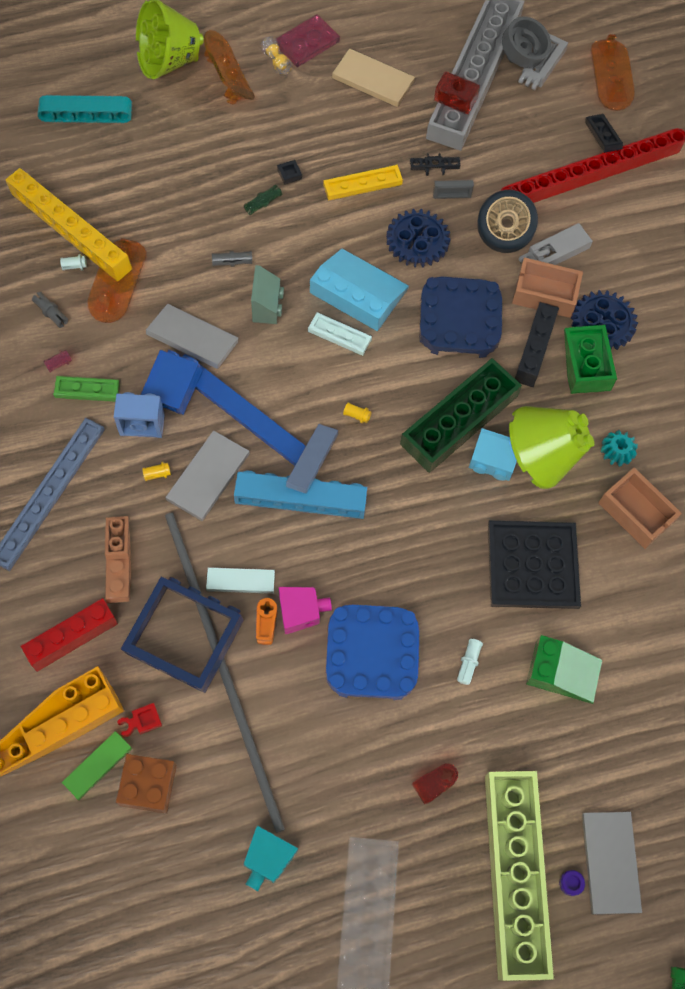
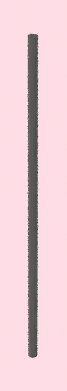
M168 513L165 515L188 584L201 592L174 514ZM195 602L213 652L219 641L206 607ZM224 658L218 669L275 832L279 833L284 831L285 828Z

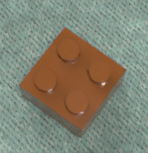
M126 754L116 803L121 807L167 814L177 765L174 761Z

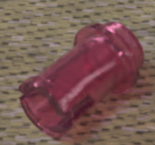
M60 350V353L44 360V363L51 373L65 364L69 365L72 359L66 350Z

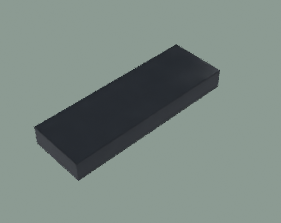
M604 114L586 117L585 124L604 153L623 149V142Z

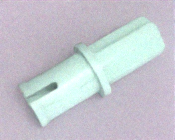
M469 639L465 656L461 658L462 665L457 681L461 684H470L475 666L479 664L477 660L483 643L476 639Z

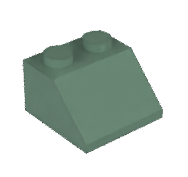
M255 265L251 297L252 321L256 323L277 324L278 316H282V304H279V300L284 297V287H281L279 277L261 266Z

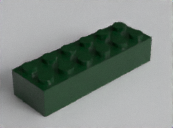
M491 358L402 433L400 445L430 473L518 397L522 385Z

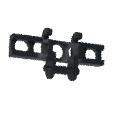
M427 153L425 158H410V170H425L426 176L429 175V168H441L442 175H445V170L460 169L461 166L460 157H441V153L438 156H429V153ZM432 161H438V165L432 164Z

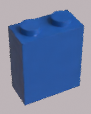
M160 350L141 395L151 393L160 396L164 409L184 415L203 370L194 358L187 357L185 359L179 357L180 355L174 351L168 350L165 352Z

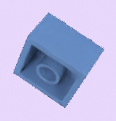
M130 392L116 394L114 420L120 436L162 438L165 414L160 396L151 393L135 395Z

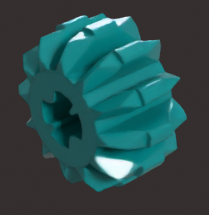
M620 430L616 431L615 434L612 432L608 433L607 437L603 439V446L601 447V452L605 453L604 460L610 459V465L617 462L619 467L623 463L628 465L637 455L638 444L633 443L635 437L629 438L628 431L624 435L621 434Z

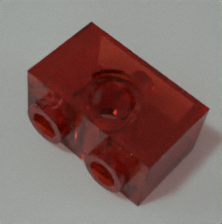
M445 71L436 86L434 101L469 114L478 99L480 85Z

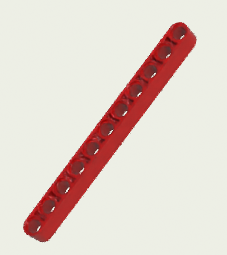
M675 128L625 145L621 150L601 153L504 186L501 191H519L535 203L675 155L681 151L685 143V131Z

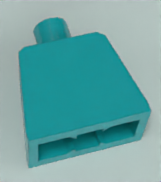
M257 826L244 861V867L252 871L245 885L259 891L264 879L275 883L297 854L298 848Z

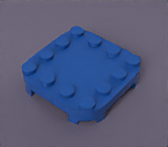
M345 605L336 608L330 617L328 625L326 680L330 688L339 696L345 698L348 696L390 698L394 701L401 700L409 695L416 686L419 667V625L415 614L403 608L386 606Z

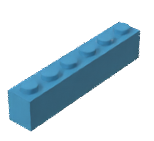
M253 471L237 473L234 491L235 504L364 519L367 487H363L361 484L353 483L347 485L338 481L321 482L318 479H314L306 494L286 487L289 476L279 477L273 473L262 475L256 474Z

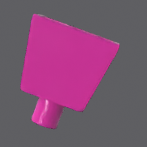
M279 587L285 634L318 625L320 623L319 612L332 611L330 597L317 599L316 590L313 587Z

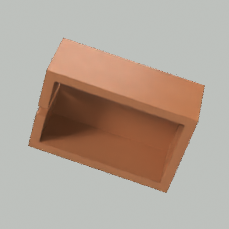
M524 258L512 304L537 310L539 302L558 307L557 315L571 318L577 303L583 272Z
M635 468L604 493L598 503L644 549L664 533L682 514Z

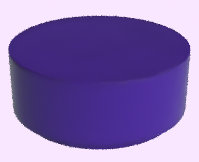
M569 870L561 875L559 886L564 894L576 896L583 892L585 880L578 871Z

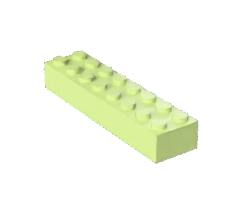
M537 771L488 772L485 775L498 980H552L554 975Z

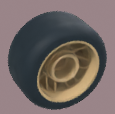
M502 190L496 192L483 203L479 211L478 232L483 242L492 250L501 253L516 252L524 248L532 240L538 225L536 207L529 197L519 191ZM509 219L513 225L506 228L502 225V221Z

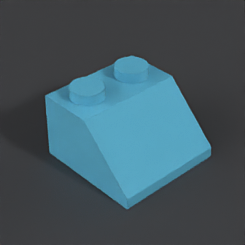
M482 428L469 468L479 474L486 473L498 480L509 481L517 462L510 437Z

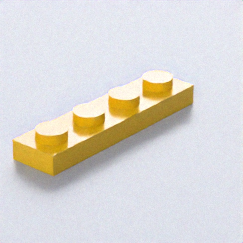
M398 165L323 180L328 201L403 184Z

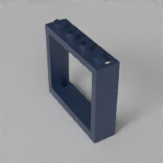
M161 576L121 650L125 654L206 693L244 621L241 614H239L241 611L230 605L227 608L220 605L221 602L212 596L205 598L200 595L201 592L191 586L188 589L180 586L181 582L175 578L169 577L166 579ZM167 589L230 619L200 678L136 647L138 640Z

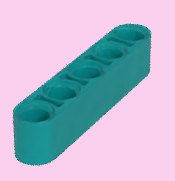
M45 95L39 98L37 116L44 122L127 123L131 120L132 101L125 96Z

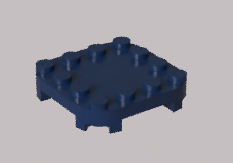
M430 277L427 279L420 299V343L422 342L426 348L431 350L432 354L436 355L439 354V351L479 354V358H484L494 352L499 346L502 335V294L499 290V285L496 282L482 279Z

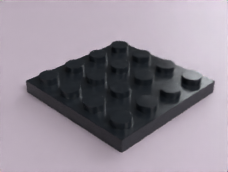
M489 520L488 543L491 607L580 609L581 595L576 523Z

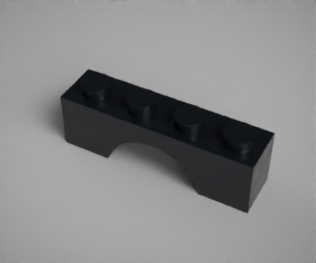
M539 302L515 375V379L520 384L530 387L535 385L558 314V307Z

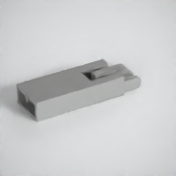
M549 34L551 42L555 43H551L549 54L536 67L524 68L518 83L522 84L527 80L525 86L529 87L533 83L531 88L533 90H536L538 86L542 87L566 52L568 42Z
M578 223L530 246L529 252L520 256L518 260L522 263L524 258L557 265L589 249L593 241ZM551 250H552V252H553V251L556 252L555 254H553V255H551V256H549V257H547V258H544L545 255L548 256V255L550 254V251H551Z

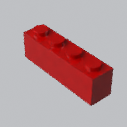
M102 598L20 647L31 666L38 672L118 625Z

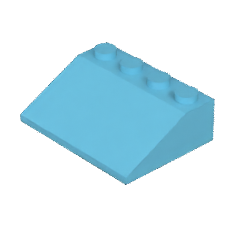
M340 249L324 262L310 279L311 294L376 331L380 329L409 289L407 284L344 249Z

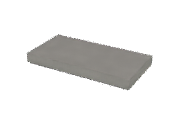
M169 304L163 308L146 329V335L216 369L220 367L238 343V337Z
M213 431L167 494L166 500L203 521L249 456V450Z
M631 812L582 813L591 913H642Z

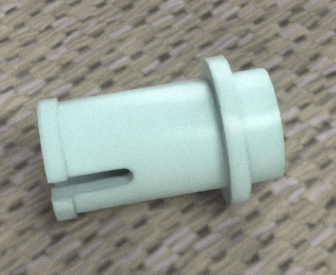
M78 254L76 257L60 258L63 271L78 268L84 270V268H87L85 255Z

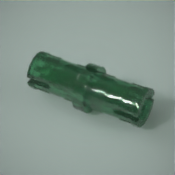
M275 184L265 192L258 193L257 197L244 204L245 211L252 215L262 207L266 208L271 201L282 196L281 189L277 188L278 186Z

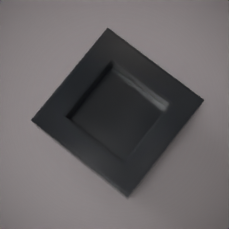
M296 160L277 165V171L284 185L302 179V173Z

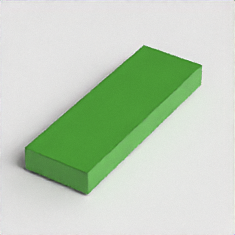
M56 376L53 395L55 398L116 402L120 381L114 379Z
M115 731L62 781L63 785L77 800H80L132 750V747Z

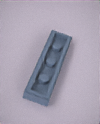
M318 424L290 474L286 487L307 494L338 436V430Z

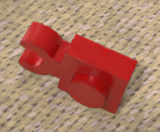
M154 703L133 710L134 718L124 717L117 721L119 726L123 724L129 725L126 731L121 732L123 737L130 736L135 729H138L141 735L162 726Z

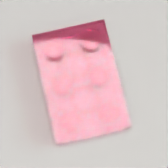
M318 14L274 39L277 48L296 67L301 66L340 42V36Z

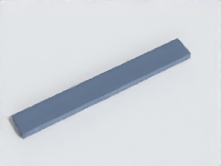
M88 418L84 419L0 542V567L8 571L12 569L104 432L103 426Z

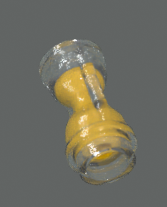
M266 37L260 45L262 52L271 57L276 73L282 76L287 75L292 70L291 60L286 55L281 54L275 37Z

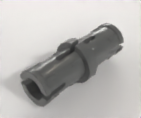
M233 250L230 253H212L213 266L231 265V267H235L238 264H253L252 251L234 252Z
M37 292L36 294L40 298L34 295L32 301L42 310L45 317H49L59 328L64 327L61 321L66 325L68 318L58 310V306L54 302H50L42 292Z

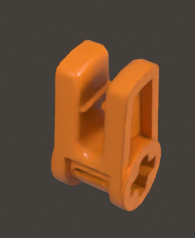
M263 598L257 604L256 639L257 643L262 645H271L273 643L278 613L277 604L271 598ZM266 607H270L269 614H264Z

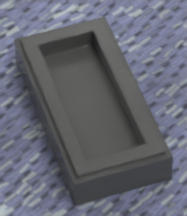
M473 180L435 181L433 199L471 198L474 182Z

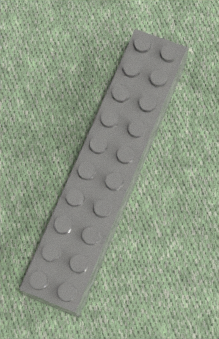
M485 0L428 123L426 139L460 151L462 150L505 54L502 46L503 33L514 19L521 17L524 0Z

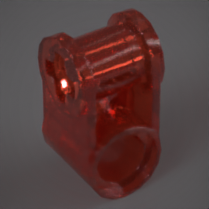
M445 763L412 783L424 805L436 799L455 784L458 779L457 768L452 764ZM443 771L452 773L451 781L441 778Z

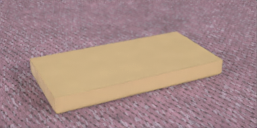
M350 48L332 73L333 79L396 107L399 106L415 79L414 76Z

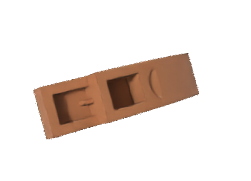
M128 516L106 518L105 599L106 603L130 602L131 550Z

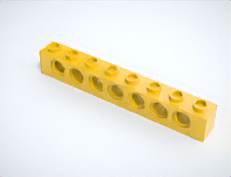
M19 168L5 179L11 194L117 282L132 270L126 253L24 170Z

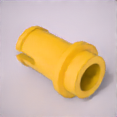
M348 402L344 408L343 415L360 420V423L363 424L364 422L368 423L372 412L367 407L363 409Z
M161 462L159 465L142 468L145 481L161 477L166 479L167 476L171 475L169 464Z

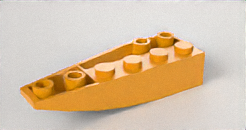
M98 666L56 689L0 740V777L68 744L125 711L114 689Z

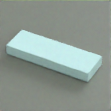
M318 312L308 327V332L362 356L372 340V336Z
M208 568L206 590L214 592L274 594L275 570Z

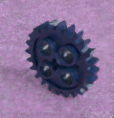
M412 209V214H409L405 210L404 216L398 214L397 219L393 218L392 224L388 225L386 244L389 245V251H393V257L399 256V262L406 260V266L412 262L414 268H416L417 263H420L422 268H424L426 262L432 266L433 260L438 263L440 257L444 258L450 244V231H447L448 225H443V219L437 220V214L430 216V211L423 214L422 209H420L419 213Z
M598 290L596 295L592 291L589 296L583 295L582 300H578L571 316L573 320L572 327L605 325L607 333H609L607 335L610 348L614 347L616 350L619 349L620 345L625 347L627 342L631 341L637 330L635 328L638 322L635 321L637 315L633 314L635 308H628L630 301L624 303L622 302L624 296L618 299L616 298V292L610 296L608 290L605 292V295H602L600 290Z

